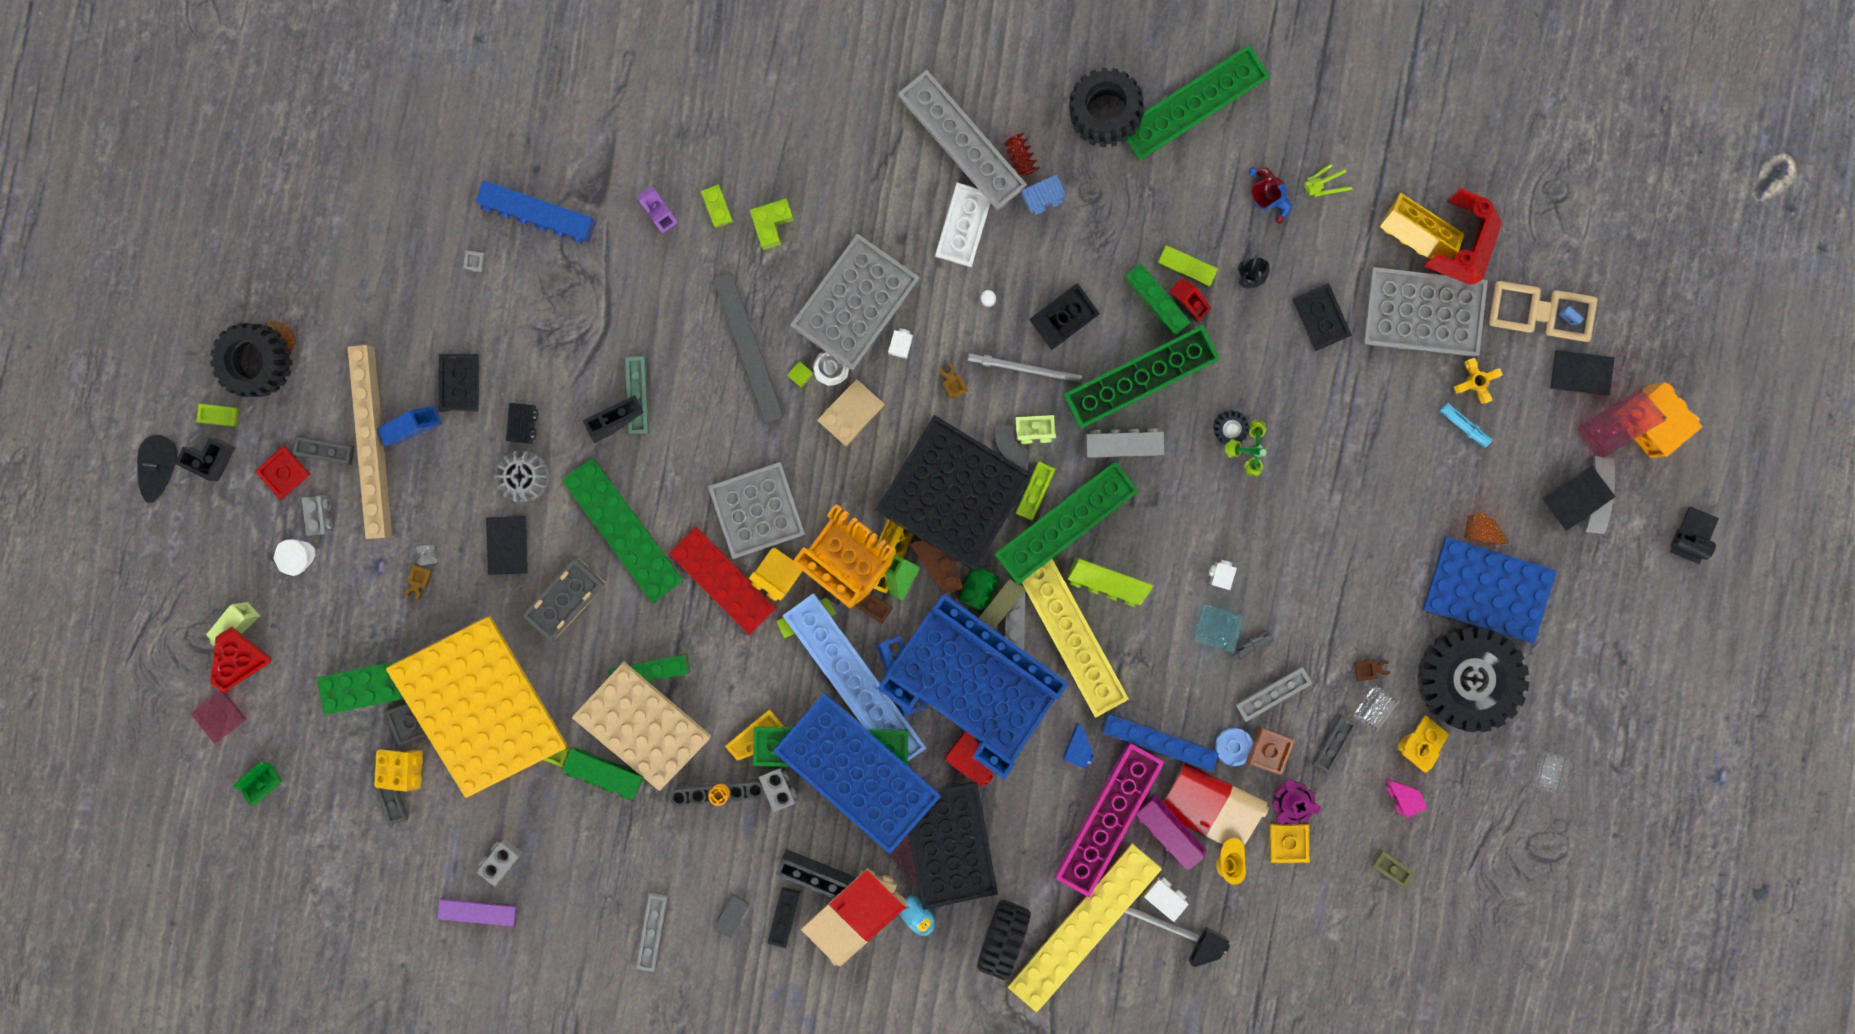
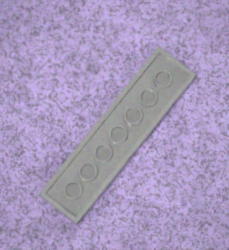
M928 70L898 93L900 100L997 211L1027 187L1024 180Z

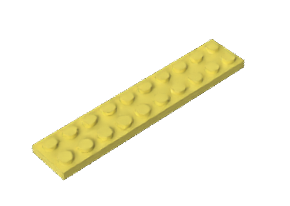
M1051 559L1021 583L1096 718L1129 700L1057 566L1053 559Z
M1131 843L1101 877L1090 898L1085 896L1008 984V989L1037 1013L1162 868L1136 845Z

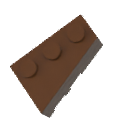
M923 540L910 543L944 594L963 588L955 559Z

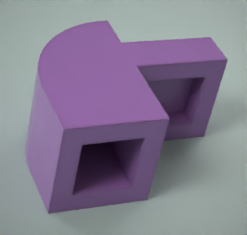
M653 186L636 196L662 233L678 223Z

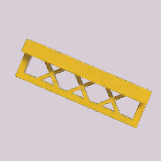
M888 519L875 547L877 548L878 544L885 540L887 545L890 544L895 548L896 544L901 541L900 550L896 551L895 554L903 558L914 534L909 531L904 534V528ZM884 573L882 576H885L883 586L880 587L877 583L874 589L887 593L888 584L886 574Z

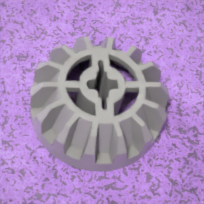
M514 451L509 455H505L501 463H498L495 479L498 484L497 488L501 490L504 497L514 502H531L538 499L546 491L550 479L549 469L545 461L537 454L529 451ZM516 464V469L512 471L511 475H507L508 469ZM524 474L525 478L519 479L518 475ZM507 478H511L512 482L516 484V489L508 484Z

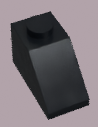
M1205 927L1188 961L1191 966L1197 967L1221 959L1222 955H1225L1229 950V940L1220 933Z

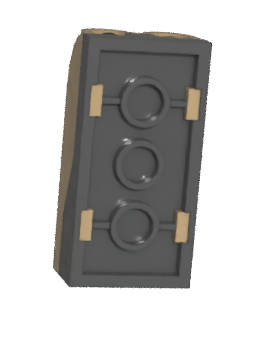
M574 558L522 615L550 642L555 640L607 585L600 576L593 574L588 569L589 566L580 558Z

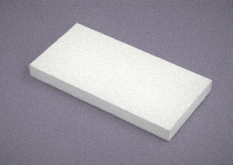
M956 183L935 257L972 268L991 204L978 188Z

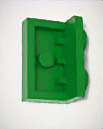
M980 567L976 571L971 570L958 600L984 611L990 603V597L997 588L1000 577Z
M260 761L245 775L241 776L233 787L236 790L242 791L250 806H255L283 781L273 764Z

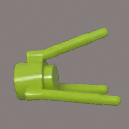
M1329 164L1315 175L1307 178L1304 186L1308 195H1314L1316 198L1321 195L1352 190L1350 186L1321 191V189H1324L1323 183L1346 173L1347 170L1343 169L1324 179L1318 178L1333 167L1332 164Z

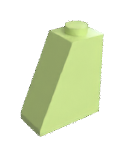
M248 602L231 604L206 635L214 646L217 635L231 626L242 634L260 615Z

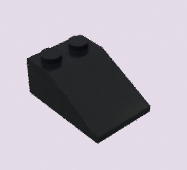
M1077 283L1029 320L1049 348L1053 350L1100 313Z
M1591 465L1541 499L1565 531H1567L1616 496Z

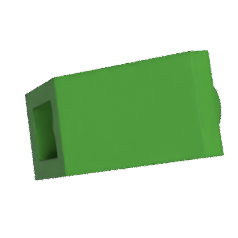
M895 554L891 565L885 572L889 594L903 601L920 567Z

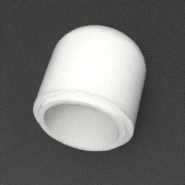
M991 290L984 291L981 294L982 304L986 307L993 306L996 303L995 293Z

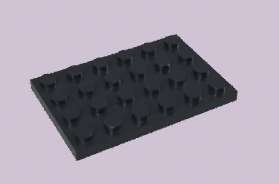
M977 782L935 789L941 794V797L908 833L922 909L926 910L998 895Z

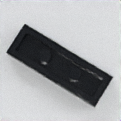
M782 887L767 944L786 948L801 891Z

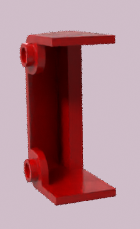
M1459 188L1448 198L1447 202L1471 211L1476 216L1482 218L1471 250L1459 251L1455 255L1454 260L1436 253L1425 263L1424 267L1466 284L1475 285L1484 277L1502 226V220L1490 200Z

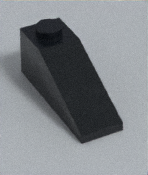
M634 395L582 421L591 439L596 443L614 434L644 412Z

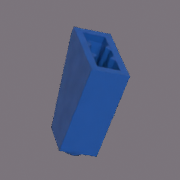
M434 406L408 411L377 430L384 446H390L441 425L442 422Z

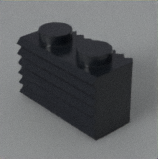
M509 403L506 441L533 443L537 435L534 424L538 420L539 415L535 405Z

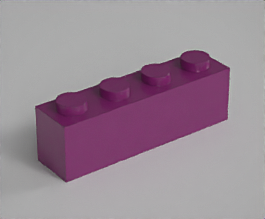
M1155 793L1141 804L1136 813L1138 821L1149 828L1151 835L1161 841L1164 849L1173 854L1181 867L1184 866L1188 871L1205 858L1206 848Z

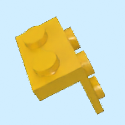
M772 548L749 579L752 580L751 584L757 589L761 590L763 588L768 592L767 596L774 601L779 599L781 601L800 576L802 570L792 563L793 560L778 549Z
M377 750L375 787L405 792L421 789L423 750L407 752Z

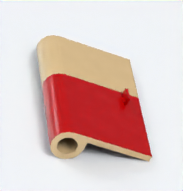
M1182 762L1176 773L1175 782L1163 801L1184 826L1221 844H1224L1227 839L1238 838L1244 846L1260 819L1265 817L1269 810L1266 801L1185 762Z
M867 868L809 920L801 930L828 956L829 961L834 966H842L904 911L908 904L898 892L892 893Z

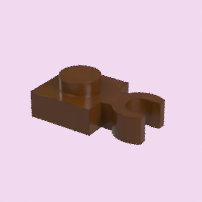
M1374 659L1354 662L1356 680L1359 682L1377 679V673L1382 675L1390 674V671L1382 670V666L1389 664V661L1380 660L1377 664H1375Z

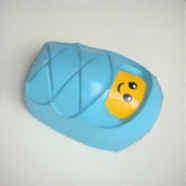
M914 895L907 896L905 900L908 907L899 915L915 933L921 936L929 935L935 929V914L931 909L923 910L921 900Z

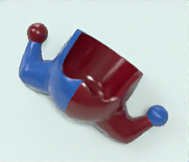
M1251 167L1249 174L1251 176L1257 174L1262 178L1252 186L1251 193L1254 203L1262 210L1277 206L1281 213L1275 218V221L1281 224L1292 210V204L1286 197L1287 188L1285 183L1280 178L1275 177L1267 167L1258 169Z

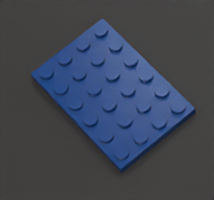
M1445 537L1422 610L1477 627L1494 630L1503 635L1535 644L1557 571Z

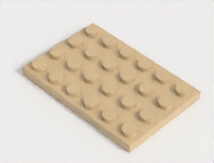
M624 661L572 716L577 723L659 791L711 738L707 731Z

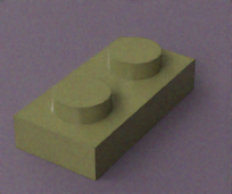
M1383 850L1380 851L1371 864L1372 867L1403 888L1407 886L1415 874L1414 871Z

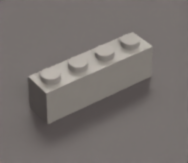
M1158 428L1147 429V432L1139 433V429H1128V433H1120V430H1109V434H1101V430L1089 431L1090 434L1085 435L1086 458L1164 455V432H1159Z

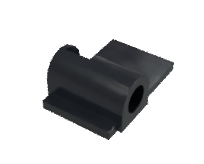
M1689 506L1680 529H1677L1671 543L1670 553L1696 564H1700L1701 560L1710 559L1716 549V543L1710 541L1719 518Z

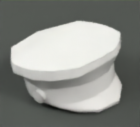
M824 350L817 355L812 366L816 380L828 386L839 384L848 376L849 368Z
M294 539L284 540L277 545L273 559L279 571L296 576L305 571L313 562L315 548L308 542Z

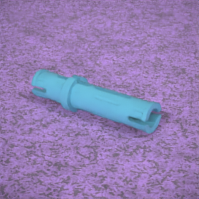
M1448 402L1440 409V413L1462 429L1468 438H1472L1483 448L1492 442L1493 439L1486 435L1480 429V426L1474 425Z

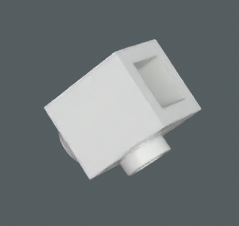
M1221 560V563L1215 562L1209 569L1208 576H1211L1209 584L1230 590L1237 568L1232 567V563Z

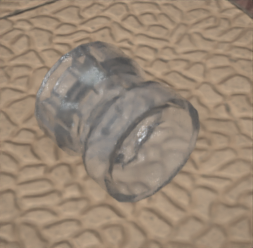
M435 544L415 547L416 553L419 556L417 560L418 566L438 563L437 557L434 555L436 550Z

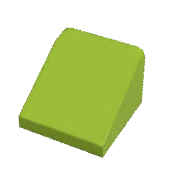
M799 361L787 376L802 388L814 373Z

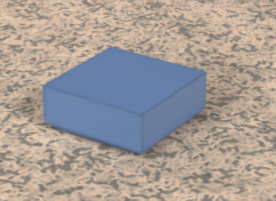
M1570 306L1562 308L1558 312V315L1571 326L1580 324L1584 319Z

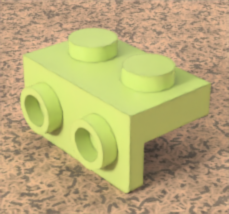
M1054 415L1015 418L1017 441L1021 440V444L1033 443V440L1040 439V443H1048L1056 438Z

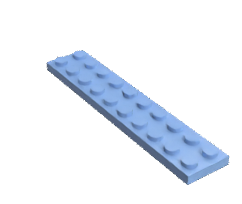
M815 593L783 615L816 663L866 729H908V761L926 749L925 744L902 715L893 700L877 690L880 682Z

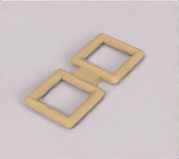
M1497 281L1495 283L1489 317L1490 326L1531 333L1535 329L1536 321L1547 323L1545 333L1548 336L1584 342L1591 340L1598 302L1596 297L1554 290L1551 295V301L1544 302L1539 301L1541 294L1539 287ZM1502 289L1532 294L1527 324L1497 319ZM1559 299L1589 303L1584 334L1554 329Z

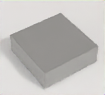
M465 250L463 270L484 273L486 254Z

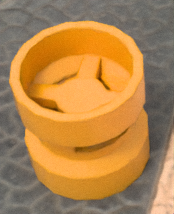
M722 783L715 785L709 792V800L716 806L725 804L730 797L729 787Z

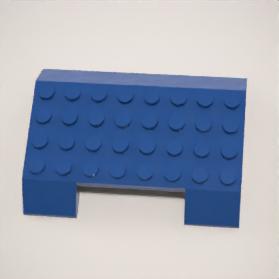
M943 594L887 671L877 690L908 712H910L918 698L923 700L979 740L973 758L1005 780L1015 765L1014 760L1054 700L1060 698L1069 683Z

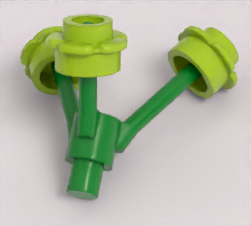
M1255 420L1249 424V434L1256 438V445H1252L1250 448H1242L1241 443L1234 439H1231L1225 445V453L1228 454L1229 458H1233V456L1238 457L1241 452H1247L1255 457L1249 459L1244 464L1245 471L1250 476H1258L1262 473L1263 464L1259 459L1267 453L1262 447L1260 440L1267 430L1266 424L1263 421Z

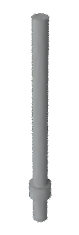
M969 353L968 361L981 363L982 366L987 367L992 365L1078 383L1081 382L1082 375L992 358L991 355L984 354V356Z
M1129 907L1124 912L1195 942L1198 941V934L1133 907Z

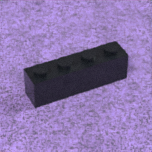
M785 849L776 872L777 876L832 898H835L857 878L788 849Z

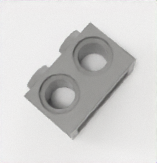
M779 766L760 774L759 779L773 813L795 804L798 796L795 788L791 787L788 782L790 776L787 769L783 770V767ZM778 775L781 782L778 784L773 783L771 776ZM786 793L788 800L781 801L778 798V794Z
M506 839L501 842L497 841L490 849L492 854L489 857L485 856L478 865L481 868L477 873L494 887L501 882L523 854L522 851ZM501 850L507 851L508 858H504L501 855ZM489 865L495 866L496 873H492L489 870Z

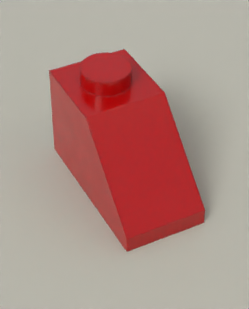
M1183 278L1169 291L1176 303L1197 322H1200L1212 309L1197 287Z

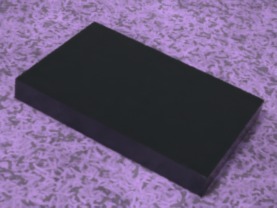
M1329 283L1293 298V302L1315 351L1352 336Z
M1556 350L1550 389L1609 396L1615 357Z
M439 354L440 412H479V354Z
M526 516L486 517L488 575L527 574Z

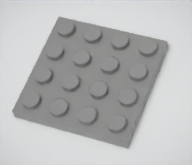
M781 462L708 486L732 559L806 535Z

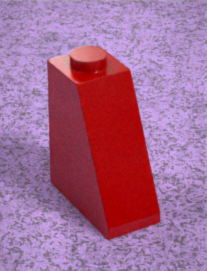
M964 730L945 755L944 760L973 782H977L980 787L984 784L988 785L993 778V775H991L993 772L973 758L978 742L976 738Z

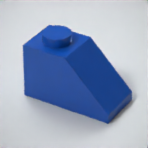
M1077 722L1062 758L1085 769L1087 765L1090 766L1094 755L1082 725Z

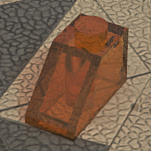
M1475 512V515H1468L1464 538L1508 545V539L1494 519L1487 518V514Z

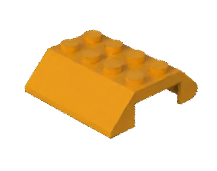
M836 504L827 514L831 520L809 549L803 547L792 563L846 606L852 608L869 595L893 561L896 549L890 544L887 545L885 540L881 541L876 548L878 535L861 522H858L856 518H852L847 525L849 513Z

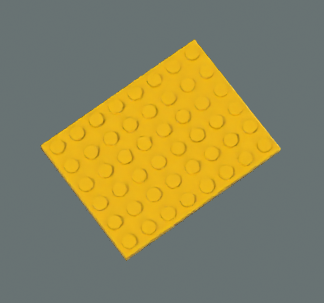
M490 615L386 668L465 798L566 749L568 746Z

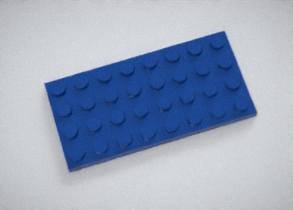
M825 692L773 750L775 754L889 854L941 797L937 790Z

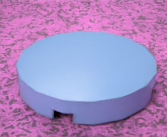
M1235 727L1225 729L1220 732L1215 741V750L1219 753L1218 758L1230 766L1243 765L1246 763L1253 740L1242 729Z

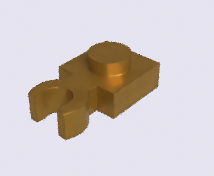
M950 363L949 368L951 371L944 373L943 369L940 368V374L947 379L943 382V385L952 400L968 392V389L960 374L954 376V367Z
M413 564L407 579V583L412 585L406 590L405 596L410 597L411 592L414 591L416 593L415 600H419L422 596L421 588L427 589L433 570Z

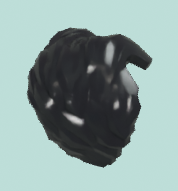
M1263 258L1250 259L1245 265H1243V262H1240L1238 271L1241 277L1238 283L1247 289L1263 285L1270 272L1269 262Z

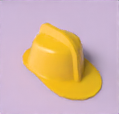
M1238 838L1226 840L1221 848V854L1216 861L1217 872L1232 885L1240 884L1246 875L1245 849L1242 841Z

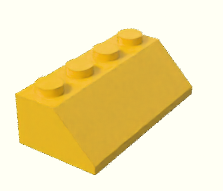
M1402 193L1398 195L1380 225L1387 234H1392L1401 243L1409 245L1418 254L1424 255L1429 259L1437 253L1453 260L1460 250L1465 235Z

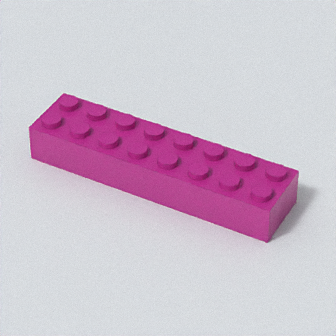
M1126 743L1056 869L1054 875L1057 880L1090 898L1164 764L1161 758L1136 744Z

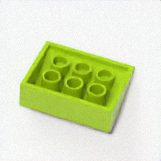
M1075 557L1066 578L1070 580V585L1079 588L1081 585L1089 587L1087 591L1099 594V591L1107 593L1106 597L1117 601V598L1124 599V604L1135 607V604L1141 606L1153 588L1151 584Z

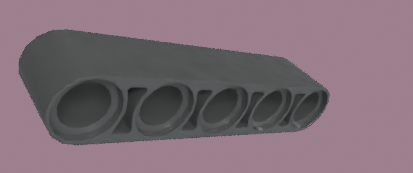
M758 779L722 783L730 789V797L726 803L756 800L762 797L765 792L761 781ZM721 783L678 787L671 793L670 802L675 807L712 804L709 800V792L715 785ZM751 786H759L761 792L758 794L753 793ZM732 788H740L742 794L739 796L734 795ZM701 791L703 799H697L694 796V792ZM682 793L684 801H678L675 794Z

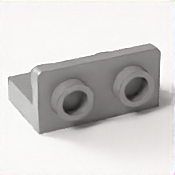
M327 495L302 498L306 536L332 533L333 521L329 515L331 503Z

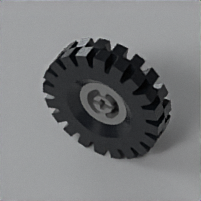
M1463 626L1461 629L1454 628L1448 630V634H1441L1434 639L1436 643L1433 646L1429 645L1424 652L1427 656L1425 660L1421 659L1419 669H1422V673L1418 675V685L1422 686V690L1419 691L1422 700L1427 702L1426 707L1432 714L1437 716V719L1454 728L1475 733L1476 731H1492L1491 727L1499 728L1507 724L1505 721L1507 718L1513 719L1517 715L1516 707L1518 705L1523 706L1526 697L1522 695L1524 691H1529L1530 682L1525 681V676L1529 675L1528 665L1522 663L1525 658L1520 650L1515 649V643L1509 638L1503 637V634L1497 631L1474 626ZM1461 675L1467 677L1474 676L1477 678H1482L1483 682L1477 680L1469 681L1466 679H1461L1460 681ZM1461 682L1466 686L1465 689L1462 687Z

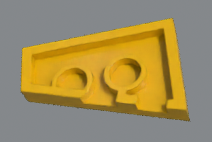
M771 709L767 710L726 744L725 747L737 761L753 755L754 726L785 727Z

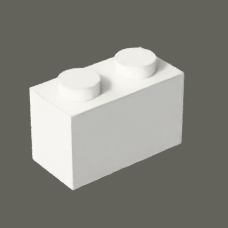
M1156 876L1142 894L1144 898L1175 922L1189 905L1185 900L1187 896L1180 890L1174 891L1171 888L1172 884L1166 878L1160 879Z

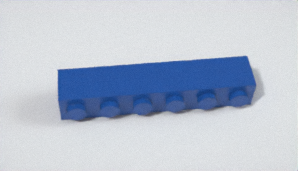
M484 180L476 199V203L481 205L480 209L487 212H492V210L498 211V215L510 219V216L516 217L517 222L528 225L529 222L533 223L535 228L546 231V229L553 230V234L563 238L565 235L571 236L572 241L580 244L583 241L589 243L596 223L592 217Z
M1108 712L1101 728L1104 734L1209 771H1213L1219 754L1211 748Z

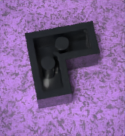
M208 438L202 452L193 447H182L174 464L208 481H219L235 447L220 439Z

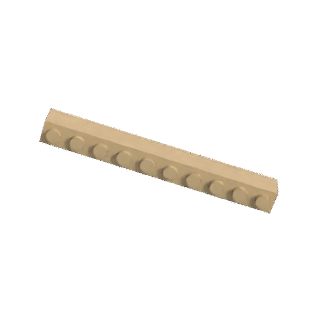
M369 345L348 347L365 538L392 537L384 444L377 430L382 426L375 347Z

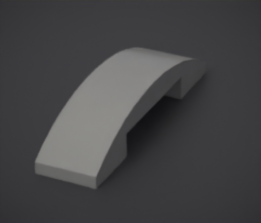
M1593 456L1592 466L1614 494V458ZM1613 499L1586 518L1584 532L1605 534L1612 511Z

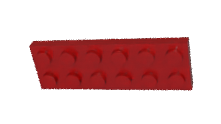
M695 527L669 552L678 564L748 635L777 609L698 527Z

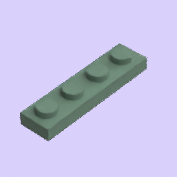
M625 357L627 399L635 395L644 412L628 423V434L649 433L646 357Z

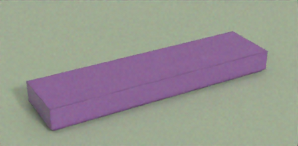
M440 899L438 919L514 926L517 906Z

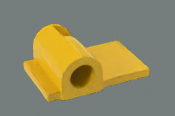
M1424 715L1414 733L1406 735L1398 744L1397 749L1408 760L1427 773L1438 759L1439 751L1449 733L1428 716Z

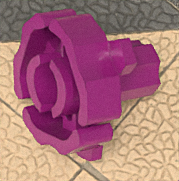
M1293 779L1286 780L1285 785H1280L1274 791V796L1280 798L1281 794L1287 791L1281 800L1282 811L1279 809L1278 800L1273 799L1271 801L1274 811L1278 814L1276 820L1282 825L1286 822L1297 825L1299 820L1296 818H1299L1302 822H1307L1312 814H1319L1321 806L1315 803L1314 793L1307 789V786L1303 783L1296 782ZM1297 787H1300V788L1304 789V790L1306 791V793H1304V792L1301 791V790H1297L1296 788H1297Z

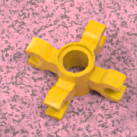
M1475 358L1464 361V365L1470 375L1467 377L1466 382L1454 386L1456 394L1471 389L1477 391L1481 404L1492 401V397L1486 387L1489 385L1490 380L1503 375L1501 369H1495L1488 373L1480 372ZM1476 376L1481 379L1480 386L1475 383Z

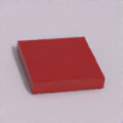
M282 446L255 470L258 476L280 500H283L311 475L286 446Z

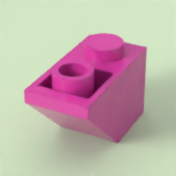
M1390 779L1385 780L1387 784L1385 789L1388 795L1393 797L1395 801L1394 808L1399 815L1401 814L1408 818L1427 809L1419 790Z

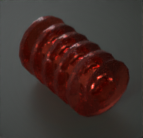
M1025 133L1015 135L1004 142V146L1009 147L1007 153L1012 154L1010 161H1015L1013 168H1019L1016 172L1018 175H1022L1021 177L1028 176L1040 169V167H1033L1037 159H1030L1034 152H1027L1031 145H1024L1028 141V138H1022Z

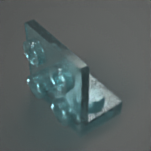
M1204 604L1193 640L1234 653L1244 616Z

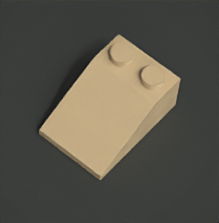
M856 379L817 421L848 447L885 404Z

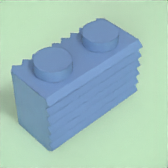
M1057 175L1021 191L1029 213L1035 212L1036 215L1046 211L1045 207L1049 205L1056 207L1064 202L1063 199L1066 198Z

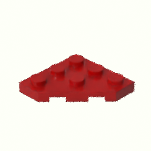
M231 626L215 637L210 683L225 693L271 663V657Z

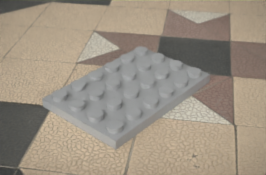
M856 234L790 327L854 371L917 284L920 277L865 238Z
M1371 268L1363 345L1479 357L1488 280L1482 279L1475 285H1469L1447 275Z

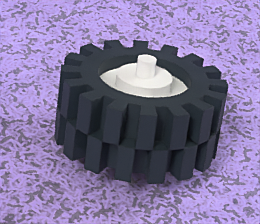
M1237 410L1223 411L1224 413H1220L1218 418L1214 420L1215 436L1222 444H1226L1231 439L1242 444V441L1247 439L1246 436L1250 432L1247 419Z

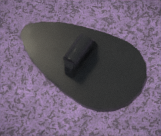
M153 435L146 438L138 450V483L141 494L148 503H153L165 490L177 459V449L174 443L162 435Z

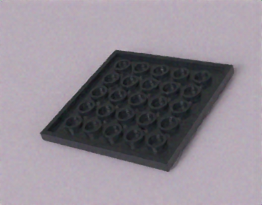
M934 415L875 511L971 570L976 571L1032 474Z

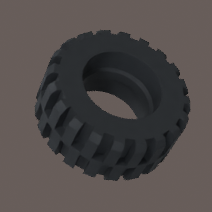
M1107 67L1101 68L1099 72L1096 69L1092 70L1089 76L1086 74L1082 76L1081 83L1076 82L1074 91L1070 94L1069 111L1076 133H1080V138L1084 141L1089 139V144L1094 146L1096 143H1100V147H1106V144H1111L1113 147L1117 146L1119 141L1122 143L1128 140L1127 136L1132 137L1136 133V128L1140 127L1142 123L1141 118H1143L1144 113L1142 90L1137 85V81L1133 77L1129 79V74L1125 71L1119 73V69L1112 68V71L1107 70ZM1103 95L1118 97L1125 104L1123 112L1110 120H1100L1093 117L1088 112V107L1093 100Z
M240 323L228 327L227 331H222L219 334L220 339H215L213 343L215 348L211 350L210 354L213 356V361H210V364L215 370L213 371L214 377L219 378L218 383L221 387H226V391L229 393H235L236 396L240 397L268 396L280 390L279 386H284L287 382L285 378L290 376L291 370H289V366L293 364V360H290L289 357L292 354L291 349L286 347L288 344L286 339L280 338L281 333L273 330L272 327L262 324ZM250 342L259 348L263 358L262 368L253 379L244 372L241 365L242 351Z
M1000 900L998 902L977 961V969L980 972L1001 980L1009 979L1029 925L1031 912L1028 908L1007 900Z

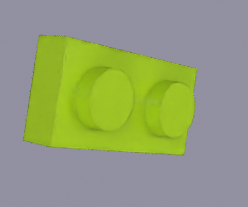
M719 184L702 190L701 193L714 227L717 228L733 222Z

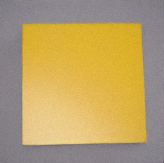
M1280 823L1269 824L1271 863H1310L1308 823H1298L1297 825L1284 823L1283 825Z

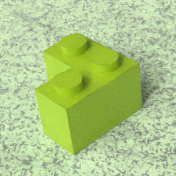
M787 198L751 209L750 213L762 249L767 250L782 245L776 226L794 221Z

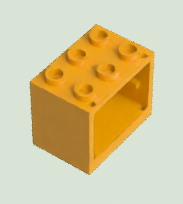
M1666 382L1648 385L1614 413V416L1649 458L1667 457L1703 427L1699 423V418L1688 410L1686 402L1678 398L1674 393V388Z

